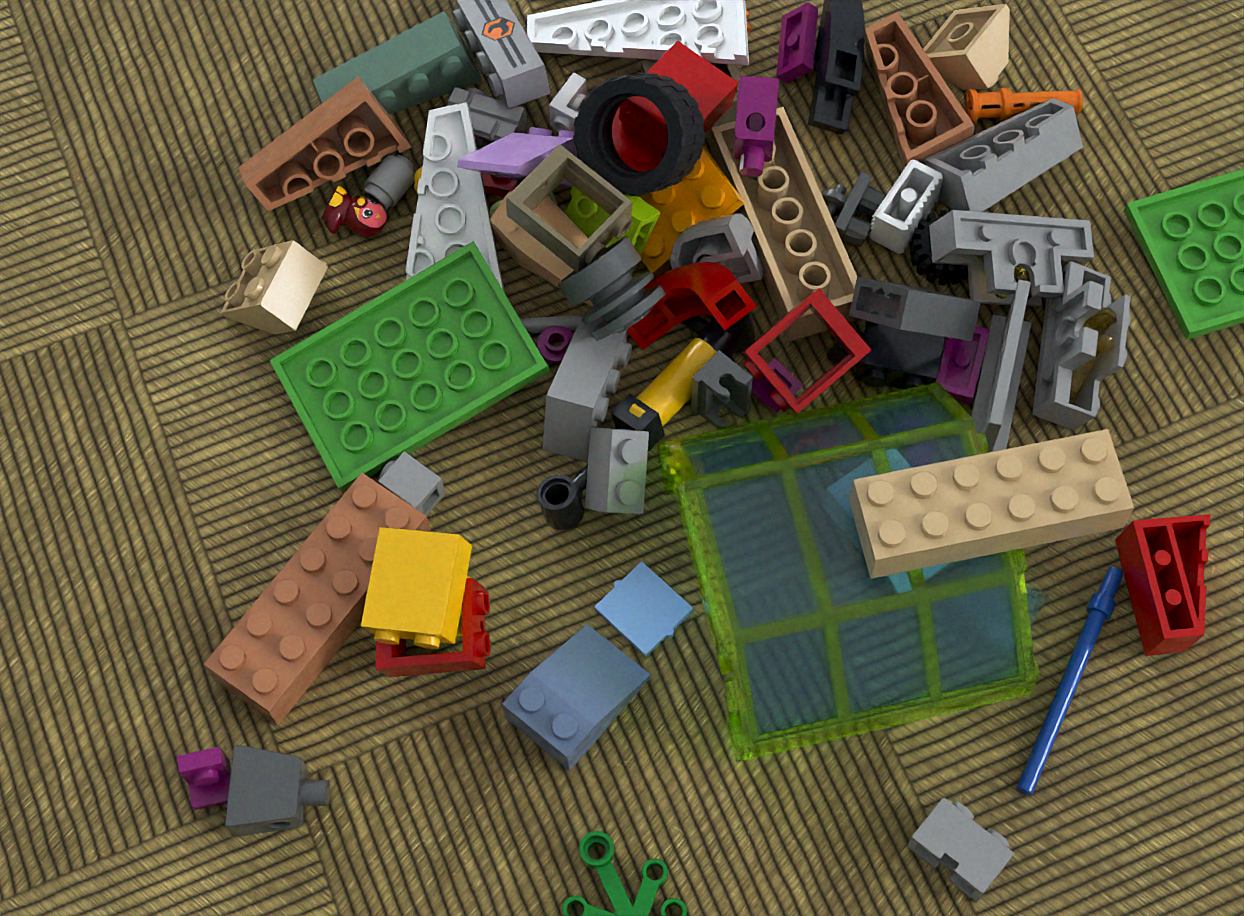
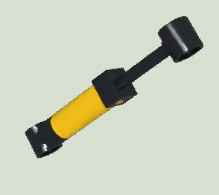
M751 312L727 330H724L713 316L710 323L698 315L680 322L698 335L637 397L629 393L611 411L616 429L649 432V452L665 435L663 426L691 398L692 377L719 350L730 358L734 353L742 352L755 341V330ZM588 464L573 479L564 475H554L546 478L539 485L536 494L538 503L546 522L552 528L557 530L571 529L582 520L584 507L581 499L583 497L582 492L586 489ZM566 500V501L563 502L562 504L555 505V504H557V503L560 502V501Z

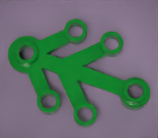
M593 831L586 834L579 844L580 858L587 867L596 870L616 914L589 905L580 896H571L563 903V916H569L567 910L574 903L583 906L584 912L581 916H649L658 888L664 885L668 878L666 864L656 858L644 863L642 867L643 880L635 903L632 906L611 862L614 857L612 839L601 831ZM592 847H603L605 855L601 859L591 858L589 851ZM652 866H657L662 869L663 875L658 880H652L647 876V870ZM678 898L667 899L661 906V916H666V909L672 905L678 906L682 910L681 916H687L686 905Z

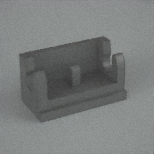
M719 350L692 377L691 412L695 416L700 414L716 428L726 430L728 423L725 419H721L718 416V411L726 408L733 415L743 419L750 412L753 377Z

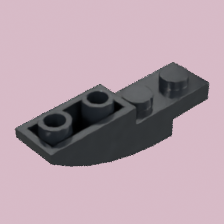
M824 0L814 60L818 61L808 125L841 135L848 131L853 96L860 91L865 47V20L862 0Z

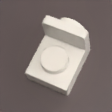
M573 72L549 104L550 125L558 133L559 130L575 132L574 121L580 110L579 106L588 97L585 78Z

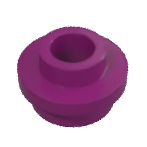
M552 326L545 329L537 341V347L543 359L552 364H561L574 334L562 326ZM562 340L563 344L559 347H553L550 345V342Z

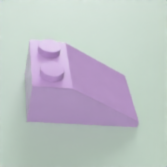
M535 127L529 128V134L513 132L458 159L457 167L523 181L559 144L577 157V150L573 141L575 132L559 130L558 137L552 136V130ZM564 179L558 186L572 188L573 185Z

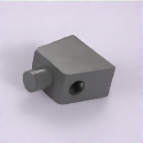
M234 745L225 826L233 836L299 828L303 825L305 806H328L330 782L329 780L307 779L308 767L303 759L298 756Z

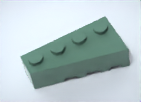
M445 11L313 79L323 103L359 76L388 114L451 93L454 87L463 89L483 81L468 47Z

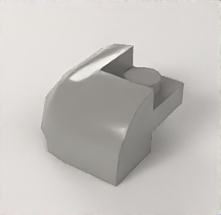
M732 214L704 220L686 228L674 242L670 256L672 270L698 262L718 263L728 268L740 284L761 280L765 271L751 241L754 228L742 214Z

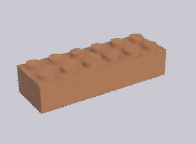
M361 473L206 660L204 666L213 680L278 726L362 622L379 527L431 532L427 516L364 473Z

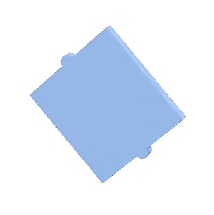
M641 561L622 581L616 580L614 582V588L594 606V610L640 653L647 657L666 637L672 638L674 636V629L693 612V607Z

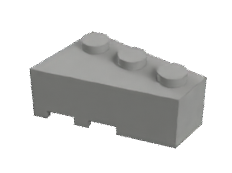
M581 318L546 395L542 450L588 462L590 427L600 428L608 410L611 394H615L621 375L620 368L621 366L626 367L630 359L632 344L626 343L628 329L596 341L591 331L603 320L596 319L588 324H584Z

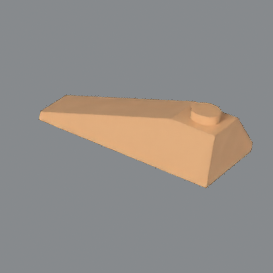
M509 191L490 218L494 239L520 266L559 288L558 283L574 270L507 216L506 197L512 192ZM549 196L533 210L537 216L578 249L587 241L588 237ZM590 300L584 302L591 307L594 306Z

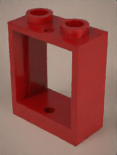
M818 288L743 350L742 353L747 359L742 364L756 381H759L761 378L767 381L773 389L768 395L783 412L789 408L793 413H798L867 355L871 349L821 289ZM810 309L848 354L795 397L758 352Z
M473 578L466 579L462 601L463 651L406 656V639L400 638L398 645L376 641V670L388 677L486 669L485 656H489L491 652L490 636L485 631V615H488L490 612V598L487 590H484V587Z

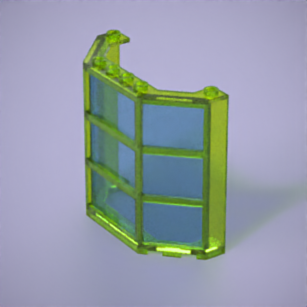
M939 382L657 443V460L666 495L674 494L677 500L717 653L721 675L729 673L730 678L724 679L727 694L724 695L727 709L726 726L736 762L1030 695L1037 679H1039V669L1033 654L1024 574L1027 572V561L1022 548L870 579L849 502L853 479L989 453L984 433L977 432L974 419Z

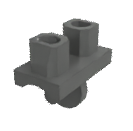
M861 172L848 198L845 196L847 189L841 184H837L834 190L825 189L821 191L831 217L833 218L834 215L839 216L835 226L841 240L862 247L872 225L854 216L856 211L859 210L872 217L886 197L885 194L868 186L872 176Z

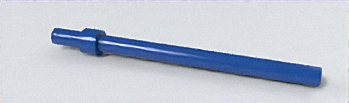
M1109 567L1107 569L1098 593L1092 594L1086 609L1089 615L1016 787V790L1024 795H1033L1105 620H1110L1116 602L1113 599L1124 575L1117 568Z

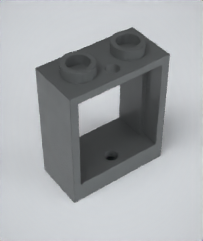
M857 277L849 316L900 330L972 341L981 302L929 289Z

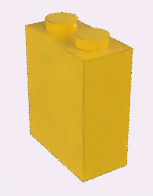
M379 527L361 627L372 633L375 641L385 644L398 645L400 638L414 640V645L429 649H439L440 643L455 644L472 545L459 534Z

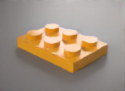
M703 145L702 154L695 163V168L690 174L683 177L681 182L663 190L638 196L661 212L641 254V259L648 270L657 277L671 266L670 256L674 242L686 228L700 221L732 215L745 204Z

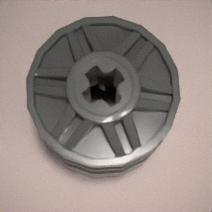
M627 236L607 247L605 253L590 265L587 264L578 273L574 270L558 283L559 288L572 306L587 300L593 303L594 306L582 318L584 324H588L599 317L604 319L591 331L596 341L628 329L644 318L665 295L661 285L654 286L644 293L641 290L654 278L651 271L634 278L630 274V271L640 262L641 256Z

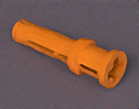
M999 88L998 92L978 93L976 89H968L965 111L973 123L977 119L998 118L1002 122L1012 118V115H1018L1042 104V102L1054 98L1073 105L1075 113H1081L1083 96L1079 89L1073 91L1012 93L1007 88Z

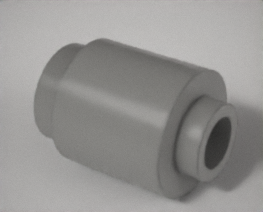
M387 155L365 181V188L362 191L363 197L378 202L384 207L385 211L389 207H394L414 183V165L402 155H397L396 157Z

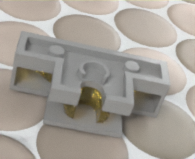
M952 210L929 225L933 263L967 265L970 299L979 301L981 304L1011 305L1020 279L1031 282L1026 306L1040 307L1042 306L1041 297L1057 298L1064 294L1063 266L1070 261L1082 265L1094 258L1090 220Z
M1070 261L1062 267L1064 294L1057 298H1046L1032 415L1074 430L1096 417L1100 407V399L1098 398L1100 381L1123 368L1126 361L1127 350L1125 346L1127 329L1131 322V315L1129 313L1131 296L1125 294L1111 303V294L1109 293L1111 277Z

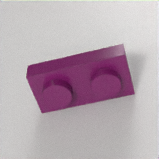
M809 2L782 16L776 77L786 84L813 70L818 8Z
M975 326L972 341L947 337L932 393L933 396L971 405L990 329Z

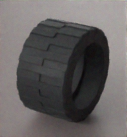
M657 73L621 75L607 79L600 86L594 87L579 106L580 110L574 121L575 133L573 135L577 158L623 195L639 196L666 189L681 182L683 177L691 173L695 168V163L700 159L702 145L705 142L703 114L700 113L699 105L696 99L689 94L688 89L668 76H659ZM634 96L645 97L655 104L667 124L668 145L665 155L658 166L649 171H638L627 165L617 153L612 139V124L618 108L626 99Z

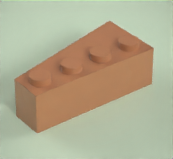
M898 12L865 28L867 58L903 170L910 160H916L925 165L924 158L974 135L973 122Z
M358 76L238 168L247 188L267 211H271L313 192V188L330 180L336 182L346 177V173L366 164L369 167L382 161V157L397 150L399 153L411 148V145L398 125Z

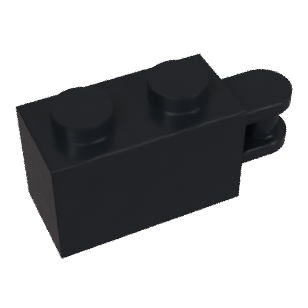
M870 321L866 322L864 332L856 331L871 351L853 366L856 367L855 380L863 381V383L871 387L888 386L902 389L903 392L909 395L920 396L926 394L932 396L945 337L900 330ZM831 335L834 343L833 347L828 349L827 358L837 363L848 353Z

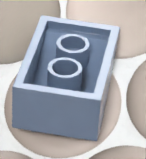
M587 624L532 670L503 702L505 718L570 771L651 678V674Z

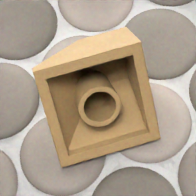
M1007 4L953 11L923 48L945 81L961 90H985L997 82L998 75L1008 64L1010 9Z

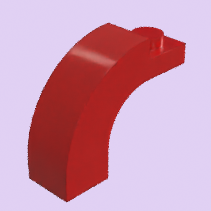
M713 262L692 263L671 270L644 286L647 291L654 286L661 285L665 295L644 318L628 328V333L637 345L644 350L675 325L690 317L697 315L713 316L721 327L727 330L757 306L732 272L725 266Z

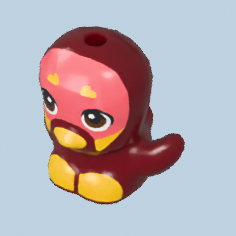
M337 185L321 219L332 234L338 231L339 225H344L360 237L369 239L375 238L382 232L387 221V213L378 202L363 196L352 198L341 186Z

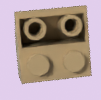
M294 240L254 249L244 258L241 265L243 271L237 282L233 283L225 294L226 303L220 314L226 318L275 335L296 331L328 266Z

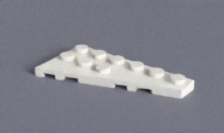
M602 0L527 15V36L535 50L541 53L659 60L679 41L709 63L749 65L745 0Z
M467 102L429 110L423 148V167L417 189L418 201L416 214L414 213L405 271L407 274L406 280L474 241L504 291L482 173L457 167L458 159L477 151Z

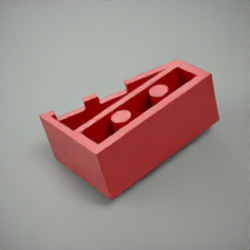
M1211 514L1134 520L1115 539L1145 656L1185 652L1204 636L1207 586L1204 585V568L1208 562L1209 550L1206 549V530L1210 526Z

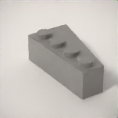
M1052 98L924 158L925 165L941 173L943 177L938 202L954 210L983 212L1054 165L1067 159L1083 147L1074 106Z

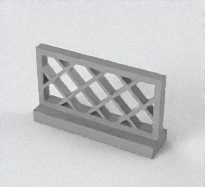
M1019 279L1007 317L994 314L992 316L989 328L990 333L982 361L962 458L1007 448L1032 324L1031 322L1023 321L1031 284L1029 281Z

